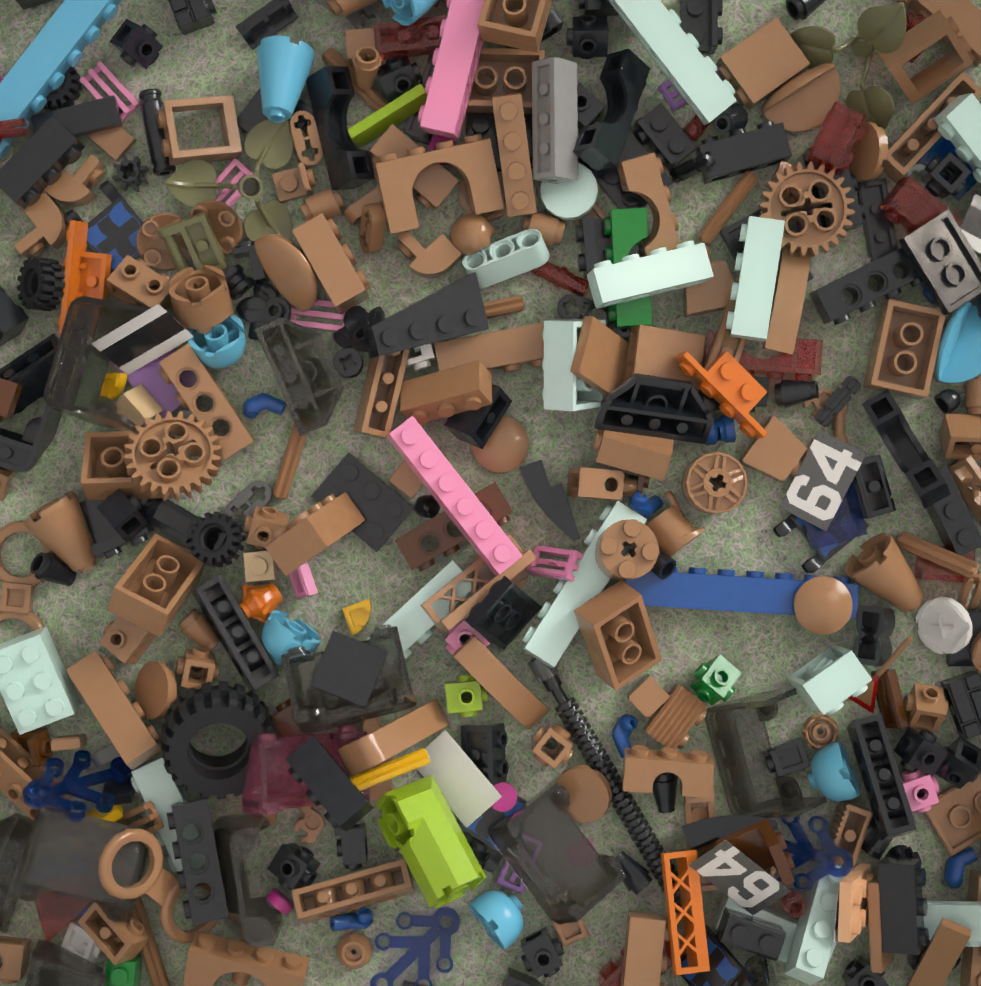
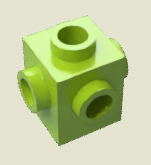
M471 674L456 676L457 681L445 682L448 714L460 712V717L478 715L477 710H483V702H488L487 690ZM470 692L472 697L464 699L462 693Z

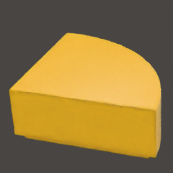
M100 373L99 402L109 403L121 395L127 381L126 373Z
M370 599L342 608L351 636L362 630L371 615Z

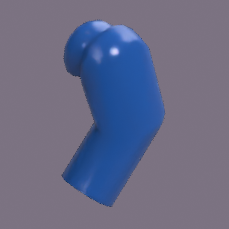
M261 393L248 398L244 402L243 414L245 417L253 419L256 418L259 412L267 409L282 415L287 402L266 393Z
M636 491L629 498L631 510L647 518L661 508L663 503L659 496L653 495L648 499L646 494L641 497L642 492Z
M622 715L618 718L612 730V738L621 758H624V748L632 747L628 738L633 729L638 725L637 719L633 715Z
M971 847L947 859L944 880L950 888H959L963 883L964 867L978 860Z
M363 907L356 913L331 916L330 928L332 931L367 929L373 923V912L369 908Z

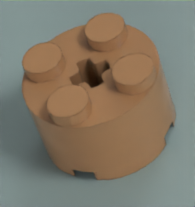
M202 265L204 270L194 271L193 267L185 268L176 273L169 282L170 288L168 291L176 320L182 326L196 329L201 334L210 332L213 326L222 323L234 313L225 275L222 270L210 265Z
M635 519L621 520L612 524L601 533L596 543L595 558L598 567L606 576L619 581H632L647 574L653 568L659 556L658 542L654 533L648 526ZM629 545L632 549L630 555L623 556L621 553L624 549L623 546Z

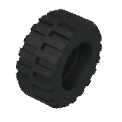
M219 681V685L211 686V682L202 683L201 689L196 690L195 687H192L186 691L185 698L179 696L173 702V709H168L165 714L161 731V751L164 767L167 773L172 774V780L178 786L184 784V791L190 794L199 792L201 798L210 799V795L217 796V799H226V795L232 793L234 796L241 795L244 788L252 789L258 784L257 778H264L269 771L268 765L273 764L276 741L271 715H269L265 702H259V696L255 692L249 691L245 693V686L236 683L234 687H230L226 681ZM217 723L233 725L246 735L244 743L236 751L224 756L215 757L202 754L190 743L192 737L200 729Z

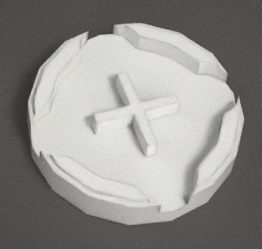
M940 596L928 600L919 608L916 615V623H918L919 628L917 632L926 647L938 654H954L968 645L972 637V622L969 613L960 603L952 598Z

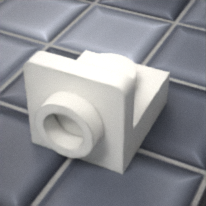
M431 344L414 348L415 353L421 351L422 355L408 359L407 367H414L415 371L431 367L430 361L436 360Z
M78 921L70 922L60 949L84 964L103 962L106 957L103 951L79 925Z

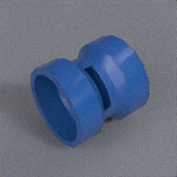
M726 415L714 419L705 445H715L717 441H724L725 443L735 442L734 419Z

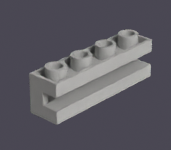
M557 57L533 61V180H548V183L553 184L577 181L578 156L573 152L578 139L577 63Z

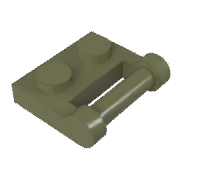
M206 212L175 223L166 224L157 229L159 237L163 238L178 272L189 268L174 235L181 232L194 262V271L204 270L202 265L214 266L220 270L227 268L228 263Z

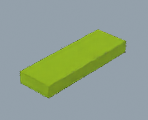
M423 85L415 86L348 128L351 138L362 147L386 132L391 124L396 126L418 112L420 107L426 104L428 96Z

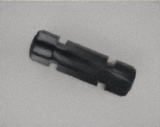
M707 151L672 168L669 175L674 183H678L713 167L716 160L713 158V153Z
M851 376L846 377L841 383L843 387H838L823 404L824 409L820 408L815 413L814 419L817 423L826 427L834 419L832 416H837L852 398L850 395H855L861 388L858 380Z

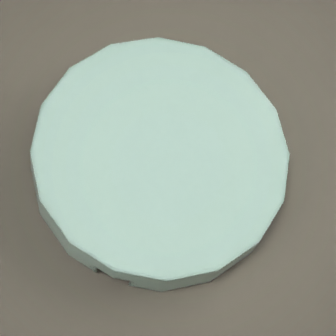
M578 163L577 181L553 184L545 180L542 181L540 186L541 200L547 211L566 221L576 220L587 215L598 197L596 178L591 170Z

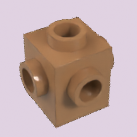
M256 506L254 515H247L243 530V532L249 533L246 543L253 545V547L259 550H266L265 547L274 541L271 535L285 525H288L290 514L278 512L277 509L270 506Z
M194 647L193 650L185 649L184 658H178L175 673L180 675V687L186 689L195 687L196 690L202 688V683H212V680L217 681L219 664L215 663L214 653H210V650L206 648Z
M914 683L910 694L906 693L903 701L907 711L908 727L918 730L924 728L930 732L937 733L948 712V701L944 700V689L942 687Z
M548 724L545 729L541 726L531 738V741L534 742L532 745V751L535 753L533 757L545 767L551 765L556 769L560 763L564 765L573 753L571 749L573 743L569 739L571 734L559 724L556 727ZM549 739H555L557 746L553 749L548 748L546 742Z

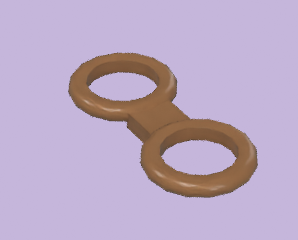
M14 521L0 528V581L2 582L0 622L9 618L20 619L26 622L32 631L45 627L41 619L32 612L34 586L44 582V580L36 579L34 574L28 577L12 575L5 569L1 561V549L8 537L18 532H26L32 534L40 541L43 553L50 552L55 557L56 554L32 533L23 521Z
M141 828L126 829L114 835L104 846L98 863L100 883L109 895L125 900L135 899L145 894L160 905L159 918L164 932L170 939L182 944L192 943L196 931L209 933L216 926L218 920L201 923L191 930H180L175 925L173 910L178 897L186 888L180 889L179 880L162 868L164 855L160 842L152 833ZM133 841H141L148 848L150 855L148 870L139 882L131 886H119L113 878L112 861L123 845ZM199 883L195 886L202 887L207 896L210 893V885L207 883Z

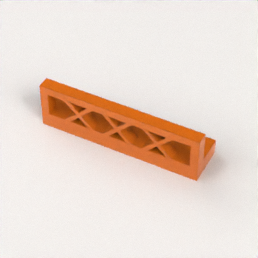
M680 849L675 850V852L660 853L673 975L710 971L700 876L696 870L689 866L690 863L698 859L697 850ZM676 858L678 877L671 872L670 859ZM678 887L680 889L681 907L674 902L673 894ZM682 917L685 938L677 932V924ZM686 948L688 966L681 967L680 955Z

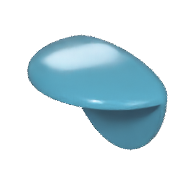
M966 302L954 311L941 335L934 367L935 377L940 382L962 383L981 374V318L978 316L977 306H974L971 302Z

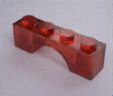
M707 332L704 334L705 356L702 361L703 368L716 333ZM797 338L793 355L781 353L778 357L772 359L753 357L743 349L739 364L751 376H755V373L766 374L768 379L783 380L784 375L795 376V380L812 381V377L821 375L823 340Z

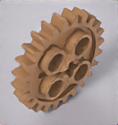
M812 161L809 162L806 169H803L802 164L797 162L794 172L789 166H786L784 169L785 176L776 172L774 175L776 183L768 181L766 187L771 192L763 191L760 196L767 201L760 203L758 209L766 211L760 217L785 221L781 249L785 245L788 246V255L790 256L796 249L799 250L800 258L805 256L807 250L810 251L812 257H816L818 248L826 254L829 251L828 243L833 247H837L840 244L837 237L844 239L847 236L843 228H850L853 224L850 220L846 219V217H851L855 214L854 210L847 208L855 200L845 196L851 188H841L840 185L844 181V177L837 180L833 179L835 169L831 170L828 174L824 173L825 164H822L818 170H814ZM811 188H821L825 193V198H815L812 195ZM785 192L794 194L796 203H786L782 198V194ZM827 203L832 205V208H815ZM804 204H806L807 209L815 208L809 215H807L806 211H799ZM783 211H784V212H792V211L795 212V211H799V212L790 214V215H788V216H782V215H781V212H783ZM817 216H826L830 220V227H821L817 222ZM791 220L799 222L802 227L801 232H791L788 228V222Z
M167 411L166 418L163 419L156 413V421L154 422L145 418V428L136 425V435L129 434L130 444L124 445L126 454L124 455V462L127 465V475H132V483L134 485L140 483L141 492H145L150 488L152 498L160 492L163 495L164 501L168 499L169 494H174L176 501H179L180 493H185L188 498H191V490L193 489L202 493V483L211 486L210 476L217 477V467L222 464L220 457L222 449L221 446H218L219 437L214 436L213 427L205 428L204 419L195 423L194 414L184 419L183 411H180L177 417H172V413ZM174 436H182L180 439H172ZM149 451H157L153 455L146 454ZM192 456L200 457V458L197 459V460H190V459H188V458H190V457H192ZM166 472H175L171 476L163 475Z

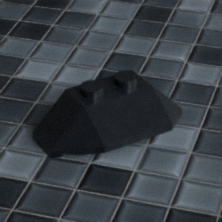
M635 373L601 401L594 427L601 430L706 444L714 418L691 381Z

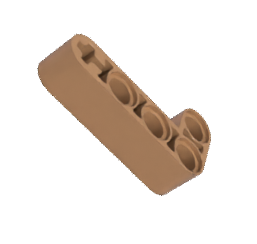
M434 699L336 751L348 776L351 777L389 759L450 724L438 700Z

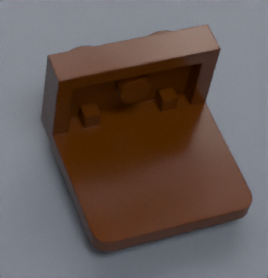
M768 819L725 836L714 843V847H716L724 840H727L763 870L774 866L784 886L795 882L791 869L795 868L794 862L788 851L783 852V850L788 848L781 832H774Z

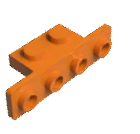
M70 220V225L66 231V240L68 242L67 256H65L63 261L65 288L62 287L61 290L64 292L63 298L61 297V314L57 321L59 336L77 337L80 309L107 312L109 291L106 280L111 272L112 255L86 252L88 223Z
M687 351L679 353L675 357V360L679 363L678 368L686 376L693 377L700 384L698 387L703 394L709 398L713 397L720 404L719 409L724 415L734 418L740 424L739 429L744 435L751 439L764 438L768 434L749 414L767 391L728 351L722 352L707 370Z

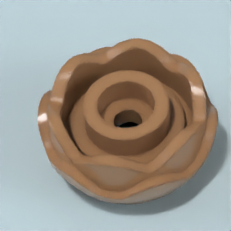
M815 714L810 716L803 724L802 735L809 747L820 749L837 740L839 729L835 720L829 715ZM818 729H822L821 734L817 733Z
M347 933L337 944L336 954L343 966L349 969H359L369 962L373 954V948L364 934ZM356 949L357 953L353 954L351 950Z

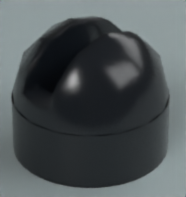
M947 389L935 395L934 400L943 413L950 414L960 405L961 398L957 391Z
M423 495L417 498L414 508L418 516L434 518L439 513L440 505L432 495ZM424 506L428 507L429 510L426 511V510L424 509Z
M661 553L651 570L657 577L664 580L674 572L676 561L669 555Z

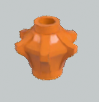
M272 582L260 586L245 584L241 587L243 596L242 603L239 606L247 620L252 618L265 624L271 611L275 610L277 605L283 602L280 591Z

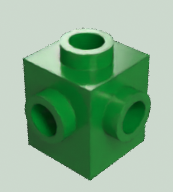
M719 654L708 661L707 664L703 662L693 674L696 679L690 687L702 701L714 705L720 700L725 702L731 697L735 691L733 685L742 673Z

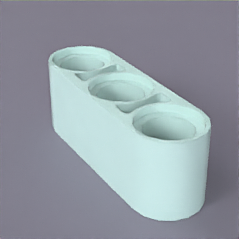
M528 229L491 243L489 247H483L475 254L466 255L463 258L462 265L467 275L473 272L476 273L479 288L482 289L544 265L548 261L550 253L540 231Z

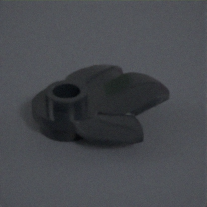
M255 283L253 288L254 297H247L241 300L236 306V312L243 320L251 322L248 337L253 340H262L270 337L274 333L276 326L283 325L288 321L291 316V308L284 298L278 297L273 286L267 283ZM275 306L279 308V313L276 316L272 313Z
M361 306L350 307L344 315L343 322L345 326L333 333L334 341L342 348L354 347L358 351L368 352L363 330L385 318L383 309L379 306L368 313Z

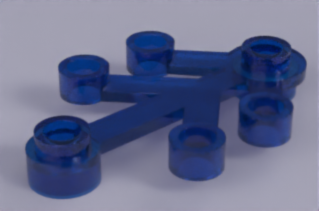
M79 750L74 754L73 763L62 782L51 785L54 778L63 774L64 762L60 758H50L46 762V769L40 780H33L24 788L22 799L26 805L32 808H43L49 805L68 812L67 815L71 820L81 821L86 816V804L78 800L70 801L59 795L69 794L95 803L96 809L99 812L108 813L114 807V796L110 793H100L87 787L112 780L116 783H125L131 779V772L133 770L125 764L122 757H117L111 761L110 769L79 777L82 771L88 769L91 765V753L86 750Z
M788 807L782 810L781 820L784 824L788 825L797 842L785 840L788 848L783 850V852L788 851L790 854H793L791 858L795 868L791 869V871L810 860L822 863L807 874L799 873L794 877L795 882H793V885L797 890L809 891L813 883L829 874L834 877H843L850 873L853 867L852 855L845 848L835 845L827 830L828 822L824 817H811L808 827L811 832L817 834L825 852L814 849L799 822L800 814L796 809ZM790 811L795 815L792 822H788L786 819V815ZM820 819L822 821V828L815 830L814 822ZM838 856L843 859V865L840 868H837L834 864V860ZM778 877L776 880L781 882L780 877ZM801 877H805L808 881L805 888H801L799 885Z
M441 907L433 915H412L406 911L401 912L396 918V924L400 929L407 930L411 926L431 928L423 936H391L387 932L379 933L375 938V945L379 950L385 951L389 948L410 949L386 972L376 973L370 981V986H377V981L380 978L386 979L388 986H394V980L417 958L418 978L415 981V986H418V982L421 979H426L429 982V986H432V980L429 977L430 945L439 936L440 956L437 958L436 968L441 973L450 972L453 968L451 935L456 933L460 926L458 913L450 907ZM402 915H407L410 918L408 926L400 924L399 919ZM443 916L450 917L451 925L443 927L440 919ZM379 937H388L389 945L382 947L378 942ZM446 958L450 961L448 969H442L439 966L441 959Z

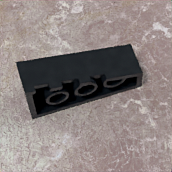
M476 273L468 274L365 328L363 332L370 358L488 330L489 326Z

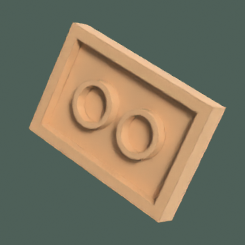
M859 863L840 881L838 942L850 943L868 924L867 884L875 877V874L871 873V864Z

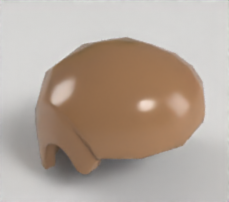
M469 213L460 216L451 228L450 240L462 254L468 256L477 253L483 247H489L491 245V234L495 235L496 230L483 215Z

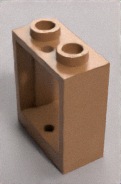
M940 10L907 31L902 44L897 50L887 54L878 51L911 104H914L973 64L967 54L972 48L963 35L959 38L956 36L961 31L952 16L946 19ZM947 35L955 49L910 79L901 65Z
M233 95L165 100L160 110L157 111L159 129L164 128L165 139L161 140L162 152L164 157H168L170 166L182 165L187 161L196 159L213 162L233 160L240 157L242 147ZM218 108L224 146L179 150L173 112Z

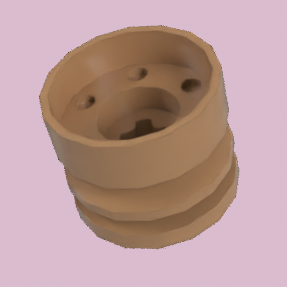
M714 452L701 455L689 463L683 472L681 487L683 496L694 509L703 513L718 514L729 512L741 503L746 495L748 480L746 471L740 461L730 454ZM719 476L722 488L712 490L713 484L709 480Z

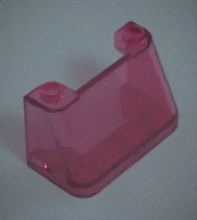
M355 725L338 726V732L280 738H276V733L258 734V740H253L251 743L242 795V812L268 816L276 815L277 812H283L284 809L314 806L315 804L306 794L309 790L308 786L304 781L299 784L288 772L292 766L286 758L308 739L315 736L347 774L336 750L367 735V731H356ZM370 788L361 790V793L370 802Z

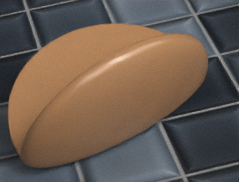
M834 63L821 64L788 81L766 100L761 110L764 116L769 121H773L774 124L783 122L785 130L792 132L810 130L822 124L833 113L840 98L841 85L835 68L836 65Z
M267 234L256 239L254 246L257 257L276 289L296 309L302 312L310 309L316 301L318 289L314 270L304 252L291 240L280 235Z

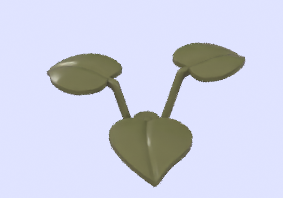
M904 3L875 6L865 10L857 21V36L850 37L847 42L838 47H833L835 44L834 34L824 27L808 26L793 31L790 36L809 61L808 69L821 64L832 63L833 53H839L850 45L853 47L856 55L866 58L859 85L860 90H854L848 94L846 107L850 116L857 123L875 122L878 127L887 128L894 113L893 98L884 88L870 86L866 89L865 84L871 59L874 56V50L876 49L885 54L897 50L904 40L907 25Z
M265 120L248 132L244 142V151L249 157L257 159L253 174L242 176L237 184L215 183L217 178L215 169L208 162L199 159L185 162L166 180V186L170 193L183 204L193 208L203 201L216 200L217 193L215 188L238 189V192L243 197L254 199L257 207L256 210H252L247 214L244 222L245 233L251 241H255L267 234L280 235L289 240L291 239L292 222L289 211L277 200H270L263 206L261 205L259 196L263 191V184L258 178L261 163L267 168L277 169L285 166L291 159L293 141L288 120H285L283 123Z

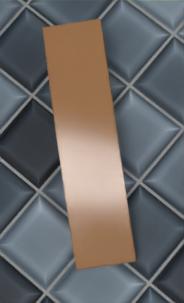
M785 245L780 250L768 335L762 349L793 355L806 293L811 253L807 250L805 256L800 258L799 250L796 249L790 256L788 255L789 247Z

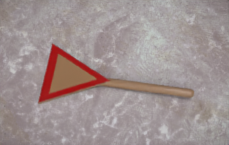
M908 636L874 676H871L872 681L866 684L868 689L857 697L851 695L848 698L874 714L878 680L910 644L912 637Z

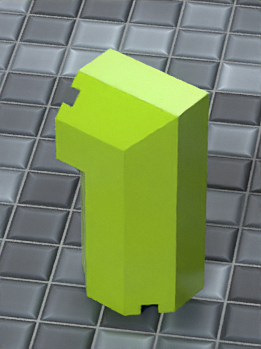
M432 775L386 792L377 801V811L382 809V817L378 818V826L389 847L393 849L401 848L398 852L403 855L430 908L434 906L439 908L464 896L463 892L469 887L472 891L487 878Z

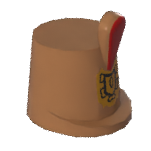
M667 491L664 494L672 503V506L650 521L646 526L654 533L658 542L659 552L671 557L704 532L705 528L697 529L682 513L672 491Z

